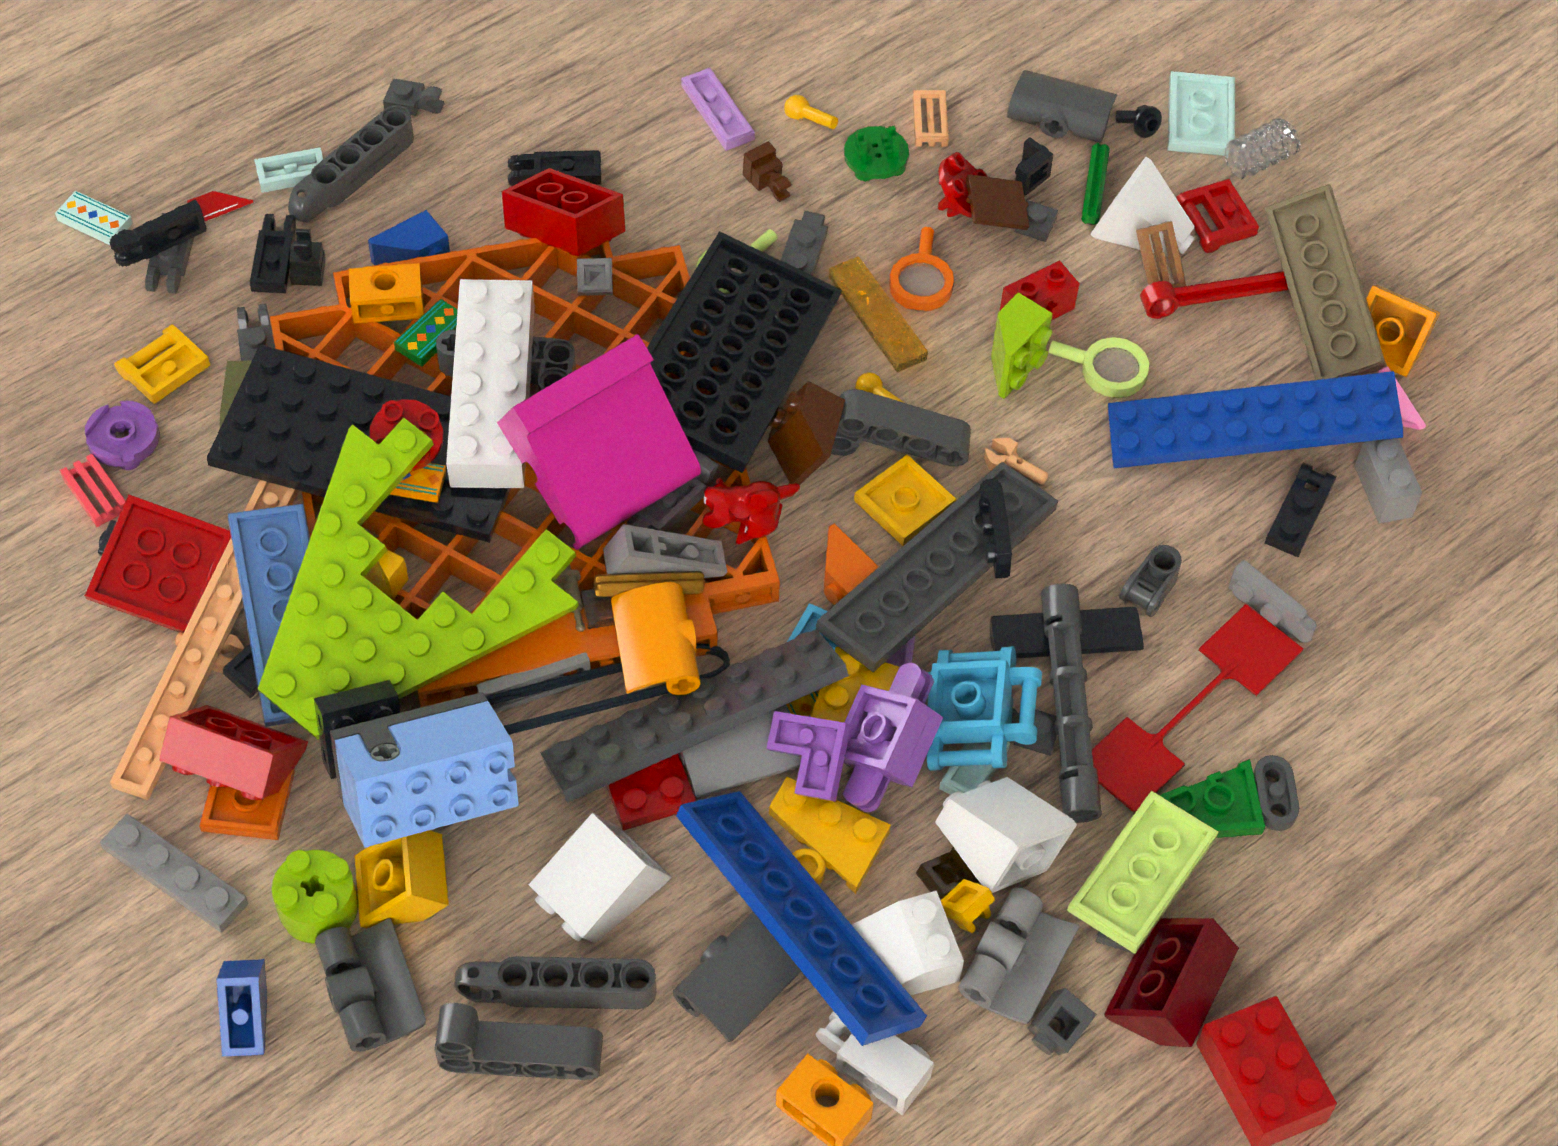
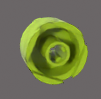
M296 850L287 856L286 861L275 873L272 882V897L282 925L293 938L306 943H315V939L324 931L335 927L350 928L358 911V898L352 873L344 859L325 850Z

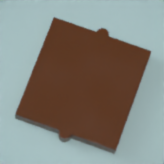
M967 175L966 183L969 196L966 201L970 203L973 224L1027 230L1030 227L1026 209L1029 204L1025 201L1022 181Z

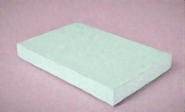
M1171 71L1169 78L1168 151L1233 157L1235 150V77Z

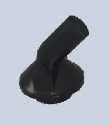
M1145 104L1137 107L1136 110L1116 111V123H1134L1135 133L1142 138L1155 134L1162 122L1161 112L1156 107Z

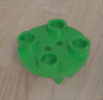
M867 126L856 130L848 137L844 145V160L849 168L854 171V175L858 180L886 179L892 176H900L905 172L906 164L909 160V147L903 136L896 132L895 126H888V128Z

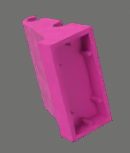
M638 334L515 405L497 422L521 463H529L535 471L538 479L535 485L559 524L565 523L571 529L576 540L573 544L576 550L701 474L700 464L650 364L654 359Z

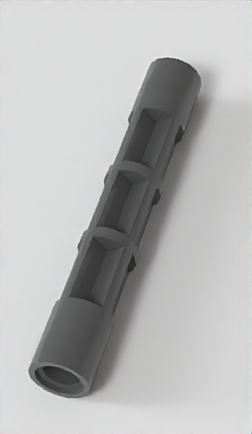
M1054 584L1045 587L1041 591L1044 632L1046 637L1049 638L1052 668L1049 674V682L1054 688L1057 718L1054 722V731L1059 738L1062 768L1059 772L1062 812L1072 818L1075 823H1083L1101 817L1102 810L1098 772L1093 766L1090 731H1092L1093 725L1091 718L1088 717L1085 682L1088 678L1087 671L1083 668L1080 643L1082 622L1079 593L1074 585Z

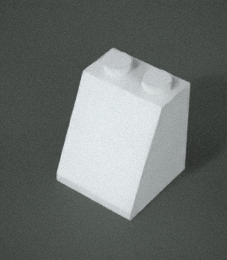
M1008 777L995 782L987 780L968 792L962 793L957 791L951 794L943 802L944 808L935 821L980 884L988 887L991 893L1046 872L1077 826L1072 818Z
M592 813L531 881L529 886L538 894L535 901L540 907L551 915L556 912L565 921L561 927L577 941L583 938L597 943L671 879V876L618 825Z

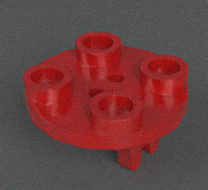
M955 152L945 158L939 166V184L943 189L945 197L938 202V210L943 211L947 209L948 217L961 213L972 218L970 203L966 201L969 196L966 177L968 174L988 176L982 169L976 170L961 153Z
M390 400L383 404L381 410L375 415L370 425L369 438L379 445L395 426L405 418L433 441L434 445L410 472L426 467L437 457L443 445L444 430L438 413L428 405L417 400Z

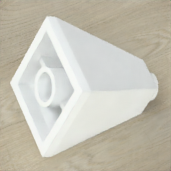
M1145 157L1090 235L1095 239L1140 250L1136 233L1137 229L1172 221L1178 250L1184 254L1195 239L1190 235L1195 226L1153 162ZM1160 231L1159 236L1165 256L1168 257L1163 232ZM1149 234L1152 251H1153V253H1154L1153 246H1152V241H1151V237H1150V234Z

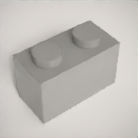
M1399 439L1363 442L1354 467L1378 523L1412 518L1422 491Z

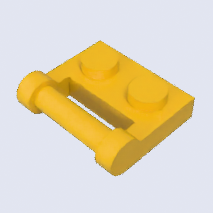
M172 324L162 331L163 335L128 359L123 357L114 363L116 370L122 378L129 380L153 404L210 366L209 357Z

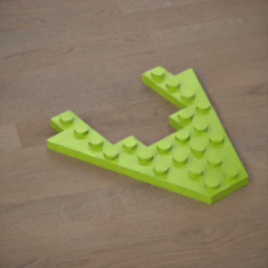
M405 418L395 426L379 445L353 424L348 429L258 686V690L262 695L317 740H319L314 698L390 680L400 699L576 610L579 606L577 600L554 583L574 560L576 553L547 529L472 614L442 591L417 620L364 577L387 552V548L361 525L434 445L431 438Z

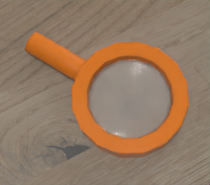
M923 227L921 229L918 253L902 257L893 265L890 273V293L897 303L907 309L935 310L942 307L950 299L953 292V271L945 261L932 255L934 230L931 227Z

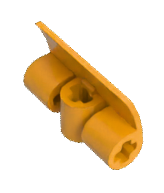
M675 582L656 583L634 588L611 598V606L626 693L629 694L662 682L666 683L667 691L674 695H685L696 691L701 684L695 656L696 636L693 620L688 619L682 586Z

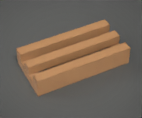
M1172 221L1137 229L1136 233L1148 285L1159 281L1149 234L1160 281L1170 282L1166 267L1167 262L1159 232L1162 231L1174 281L1172 286L1173 288L1186 286Z

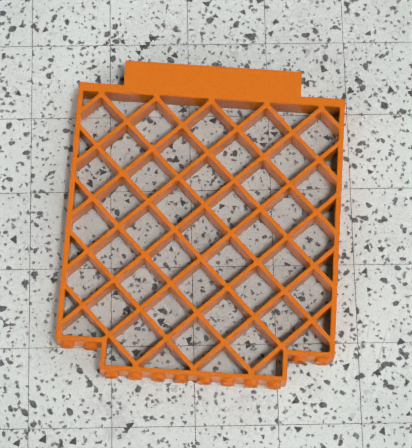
M536 238L520 239L513 242L485 245L478 248L451 251L438 255L416 257L414 259L371 266L419 263L422 285L446 281L437 293L423 287L424 314L440 299L458 309L460 279L532 280L535 303L534 312L555 322L554 326L544 337L569 341L573 334L576 333L606 348L607 350L604 353L637 334L642 339L658 318L662 320L666 318L677 300L675 299L676 295L679 292L681 294L690 279L680 245L660 247L637 253H626L613 257L609 241L589 250L586 255L572 256L568 252L550 245L548 246V244L542 243ZM600 254L601 258H612L613 296L639 308V310L624 329H621L591 314L606 295L578 296L571 304L541 289L542 286L558 268L577 277V259L592 258L590 256ZM531 266L522 278L506 271ZM349 269L333 272L338 305L321 306L310 310L270 316L275 349L351 369L335 360L355 338H358L385 352L366 374L391 380L403 365L407 363L436 378L426 390L447 396L452 394L453 377L441 372L437 353L421 367L395 350L394 342L418 319H413L401 334L378 322L354 324L352 310L347 307L345 299L350 298ZM667 275L656 289L639 281V279ZM693 330L695 334L705 336L702 331ZM326 335L315 349L297 341L298 339ZM642 339L645 346L648 347L649 342ZM686 351L679 352L685 357H693ZM576 364V370H577V369H579L581 366H579V365ZM713 366L712 369L718 372L716 366ZM666 374L672 379H680L676 374ZM698 389L703 394L712 395L707 389ZM719 426L720 431L732 433L728 428ZM710 458L712 461L732 470L731 475L725 481L728 487L749 485L751 483L746 468L741 473ZM526 462L524 486L541 494L535 485L538 481L537 475L531 465ZM511 488L503 510L521 488ZM302 491L311 538L317 521L313 500L322 505L324 497ZM702 498L690 509L700 516L685 535L706 539L714 528L707 527L702 522L703 516L711 511L704 504V499ZM502 510L494 533L522 547V549L501 575L466 557L479 541L477 539L456 534L451 542L445 546L414 529L418 523L397 517L393 518L375 511L361 526L379 535L377 539L388 550L394 552L398 547H401L432 564L410 592L401 589L396 597L392 599L418 620L431 605L429 602L451 575L486 593L473 609L472 614L546 529L558 537L566 524H559L551 511L538 529ZM630 518L610 530L612 532L592 557L570 547L576 553V557L570 563L571 570H578L580 572L581 578L577 583L582 602L594 588L595 576L607 574L603 548L623 524L627 525V521ZM733 522L723 527L738 534L741 522ZM767 536L750 540L754 546L737 569L726 564L727 573L724 576L704 578L709 583H705L702 593L684 594L688 619H692L694 624L696 644H709L710 649L717 646L718 633L713 614L779 602L780 580ZM761 568L762 572L756 573L758 569ZM611 602L582 608L580 613L582 622L585 624V630L582 632L576 630L574 613L570 612L418 689L420 707L477 694V684L504 675L533 670L585 652L590 659L591 669L614 664V658L620 657ZM698 648L696 649L695 656L708 655L706 652L710 650ZM577 669L564 673L563 675L567 676L577 673Z

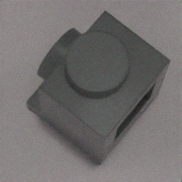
M1066 988L1052 993L1049 1001L1027 1028L1035 1035L1032 1038L1033 1044L1048 1055H1052L1053 1052H1056L1058 1055L1068 1053L1097 1015ZM1052 1018L1060 1023V1031L1058 1033L1049 1027Z

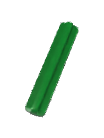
M1095 143L1092 146L1081 217L1085 224L1096 225L1100 219L1110 151L1107 144Z

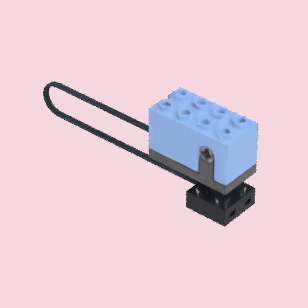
M696 644V649H709L710 651L706 652V654L717 656L723 660L721 667L712 672L699 675L700 679L712 678L730 666L728 653L721 647L714 646L710 649L709 644ZM621 662L489 696H485L481 692L400 713L398 694L390 680L314 698L323 764L330 778H337L340 799L364 847H369L519 806L517 782L510 768L515 767L513 742L509 736L510 734L657 697L669 692L667 691L666 684L504 726L491 706L623 672Z

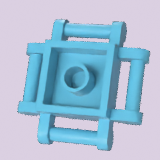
M1014 646L1001 647L1000 651L953 653L952 650H939L937 663H932L931 672H928L932 675L934 684L928 696L927 706L940 714L943 719L927 753L929 771L942 770L943 766L992 765L993 768H1006L1007 742L1016 741L1020 744L1029 745L1037 741L1038 730L1034 726L1037 688L1042 684V671L1035 667H1016V651ZM1012 685L1022 686L1019 723H1012ZM992 742L991 749L943 751L944 744Z

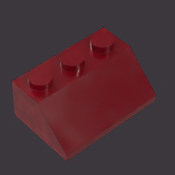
M1160 918L1136 954H1134L1104 1016L1109 1021L1160 1046L1192 1047L1239 947L1214 918Z

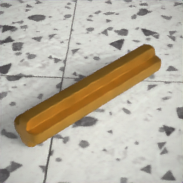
M700 571L599 574L595 576L593 586L597 597H612L634 588L663 582L680 584L684 594H700L704 590L705 580L703 573Z

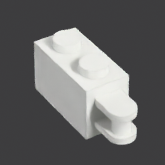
M833 1011L829 1016L830 1023L825 1029L820 1028L816 1033V1037L824 1046L837 1054L835 1069L903 1115L930 1080L934 1062L930 1060L927 1052L915 1044L908 1045L896 1035L862 1046ZM842 1033L849 1036L846 1042L839 1038Z

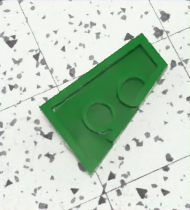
M1250 759L1238 763L1236 768L1224 773L1218 771L1208 775L1206 780L1189 787L1183 785L1159 795L1217 830V838L1261 835L1264 832L1265 823Z

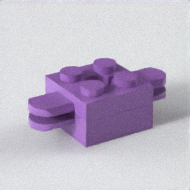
M906 663L899 667L889 691L861 684L844 722L851 725L844 763L854 770L845 787L843 796L848 802L864 812H872L878 809L890 781L913 787L943 717L925 705L934 684V679L931 674L915 663Z

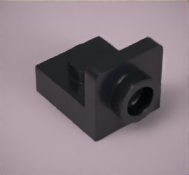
M1030 137L1024 141L1022 161L1015 170V181H1022L1024 197L1050 177L1053 153Z

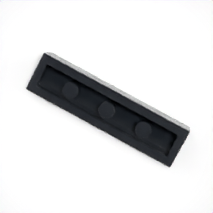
M1136 607L1080 610L1082 654L1144 650L1139 613ZM1043 613L991 617L990 642L993 651H1000L1001 647L1014 646L1016 659L1050 656L1049 638L1046 637L1044 632Z

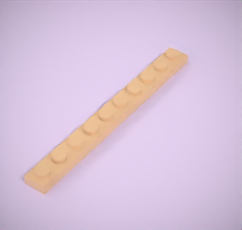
M259 480L244 511L292 505L299 490ZM231 539L110 781L113 789L149 800L166 763L159 761L169 717L194 708L243 607Z

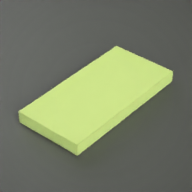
M1151 791L1072 899L1067 911L1136 954L1217 838L1218 831Z

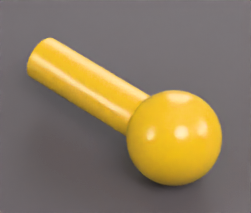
M793 95L785 102V114L792 119L806 118L832 130L838 125L837 117L811 107L808 100L802 95Z
M867 372L858 377L855 389L903 402L883 388V382L877 374Z

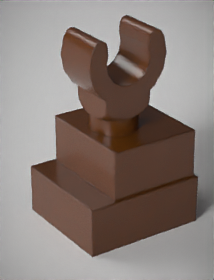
M769 141L744 153L742 175L757 191L769 186L778 202L791 196L786 189L791 187L792 184L786 176H782L783 164L776 157V149Z

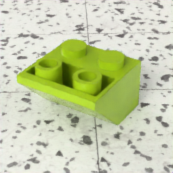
M1019 292L998 312L991 360L998 395L1003 399L1013 389L1019 390L1023 386L1029 372L1033 368L1039 369L1048 356V351L1046 350L1047 342L1052 335L1050 325L1053 313Z

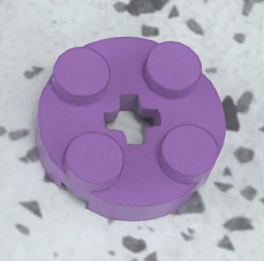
M120 401L121 406H114L112 408H109L108 404L100 407L90 416L85 426L86 443L90 454H93L97 461L108 466L121 467L124 470L137 468L141 461L152 454L159 442L160 431L153 413L143 404L134 401ZM126 429L129 430V435L124 438H117L115 435L116 432L123 433Z

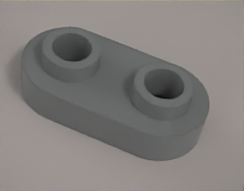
M1275 755L1265 756L1257 762L1253 772L1266 827L1275 831L1287 830L1294 825L1300 809L1293 769L1289 762L1282 757ZM1266 777H1273L1277 782H1269ZM1271 811H1279L1283 816H1276Z

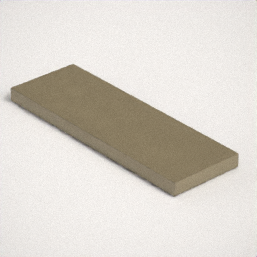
M1327 184L1265 207L1315 380L1365 375L1387 367L1331 185Z

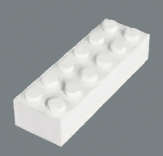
M460 279L446 462L450 487L524 488L526 462L521 463L497 422L512 407L530 397L535 309L532 280Z

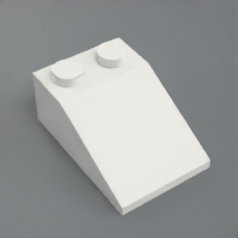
M937 891L898 901L852 924L910 996L960 982L964 960Z

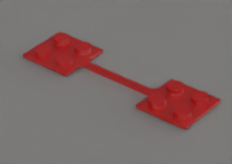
M1245 604L1198 650L1220 668V674L1157 734H1150L1126 717L1092 749L1093 766L1097 769L1099 784L1135 813L1151 791L1157 793L1185 766V763L1163 744V738L1226 679L1238 681L1257 696L1304 648Z

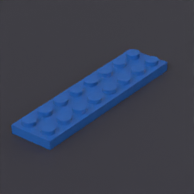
M1394 371L1108 403L1114 469L1403 438V424Z
M740 791L681 804L676 817L862 1046L921 1027L927 1017L925 1012Z

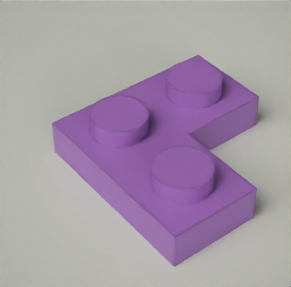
M774 711L766 749L773 752L802 756L795 794L836 802L851 725L844 722Z

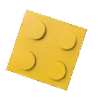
M909 455L901 458L854 493V501L902 546L957 501L951 493Z

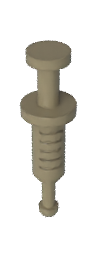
M569 564L556 580L559 585H563L565 592L578 601L579 606L572 613H574L577 624L576 630L582 632L585 630V624L582 622L580 613L583 603L577 583L581 576L578 570H571Z

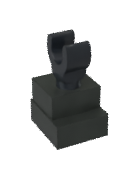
M296 229L297 241L292 242L290 255L291 285L322 286L326 262L322 242H312L310 229Z

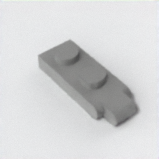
M1243 560L1234 568L1228 588L1233 591L1240 601L1248 603L1262 617L1279 628L1287 636L1296 637L1304 643L1312 640L1317 624L1306 614L1307 611L1301 604L1247 561Z

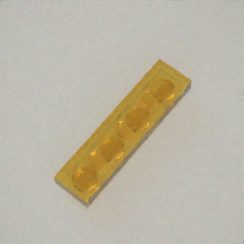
M859 256L829 268L828 277L835 287L842 290L841 295L897 373L927 360V349Z

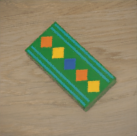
M440 299L394 342L395 350L423 367L437 353L436 340L438 336L447 330H456L458 309Z

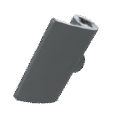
M1024 70L1013 91L1007 118L1033 125L1040 122L1042 132L1053 138L1064 137L1068 130L1073 131L1074 136L1102 143L1110 111L1117 98V94Z
M752 912L727 937L724 935L717 937L703 953L700 960L701 963L672 992L676 1001L683 1009L695 1017L702 1013L728 1042H732L802 971L756 914Z
M390 918L353 936L349 928L346 927L331 928L318 935L315 939V944L326 974L325 983L334 1012L339 1014L351 1051L363 1052L385 1045L425 1026L426 1018Z

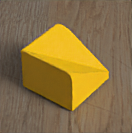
M388 549L364 576L391 599L396 597L397 593L409 580L404 557Z

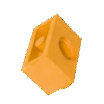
M419 263L349 268L350 304L354 324L419 319L424 315L423 286Z
M808 1053L776 1092V1106L828 1146H849L872 1118L874 1103L871 1101L870 1095L859 1085L854 1083L849 1085L841 1079L836 1069L829 1062L823 1059L817 1061ZM821 1096H830L837 1101V1104L831 1107H824L817 1102V1099Z

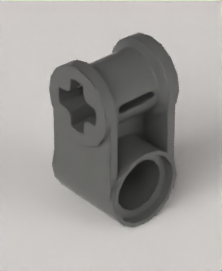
M1169 545L1154 547L1139 568L1130 575L1120 592L1119 599L1135 603L1146 610V615L1153 617L1177 582L1182 563L1179 551ZM1158 566L1166 567L1169 570L1159 569Z

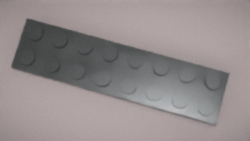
M1001 462L817 620L816 630L874 672L993 566V563L987 564L986 541H990V536H983L982 517L979 514L980 484L982 481L991 478L1001 482L1011 549L1056 510L1058 500L1004 462Z
M815 629L811 632L799 634L795 639L780 646L768 648L760 655L742 663L732 664L712 678L700 679L701 684L699 688L690 694H665L659 697L657 701L639 709L629 710L619 718L603 725L593 726L587 732L567 741H560L540 753L549 773L566 802L569 803L848 677L849 674L844 661L820 632Z

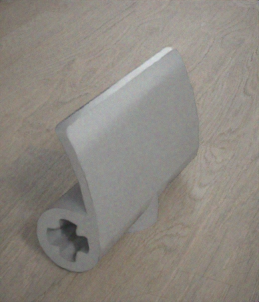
M786 705L678 753L682 765L687 767L697 798L800 767L802 756L773 752L766 749L774 711L789 713Z
M1013 888L994 922L991 921L975 951L976 955L959 985V991L965 998L989 1011L1028 1024L1076 935L1079 924L1055 918L1041 912L1043 903L1039 897L1026 889Z

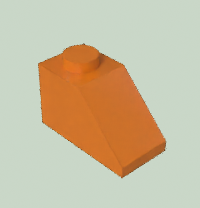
M834 523L828 529L824 593L827 599L835 605L879 566Z

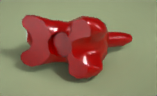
M717 478L716 484L713 487L709 486L704 491V504L711 511L703 516L702 522L710 528H720L733 522L745 523L748 535L754 538H763L773 533L777 528L775 519L779 511L780 500L792 497L800 490V485L793 483L777 487L770 482L756 481L749 485L728 487L721 478Z

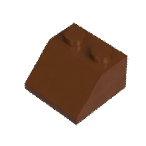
M807 381L798 391L793 390L790 393L786 403L781 408L778 407L769 425L771 431L768 443L790 484L798 483L800 485L830 458L845 399L810 381Z

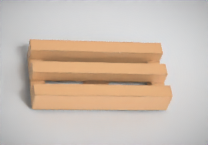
M913 90L915 146H922V142H928V147H935V142H941V147H948L946 90ZM920 98H925L927 133H922ZM933 99H938L940 133H935Z

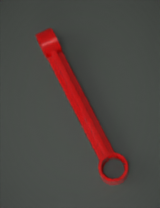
M1284 271L1176 288H1173L1170 282L1158 281L1145 287L1140 294V299L1147 316L1153 319H1160L1171 315L1181 306L1286 291L1289 288Z

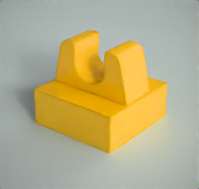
M963 879L941 900V904L946 917L953 919L959 928L973 933L976 931L973 921L978 916L984 919L990 918L991 910L989 906L995 899L988 887Z

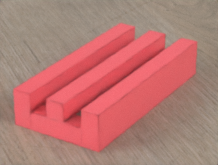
M90 454L86 456V462L81 463L78 460L73 463L74 468L68 470L65 467L60 470V473L96 527H99L118 517L126 500L94 455ZM92 470L117 506L112 507L89 475V471ZM79 476L82 478L105 512L102 514L97 512L75 478Z

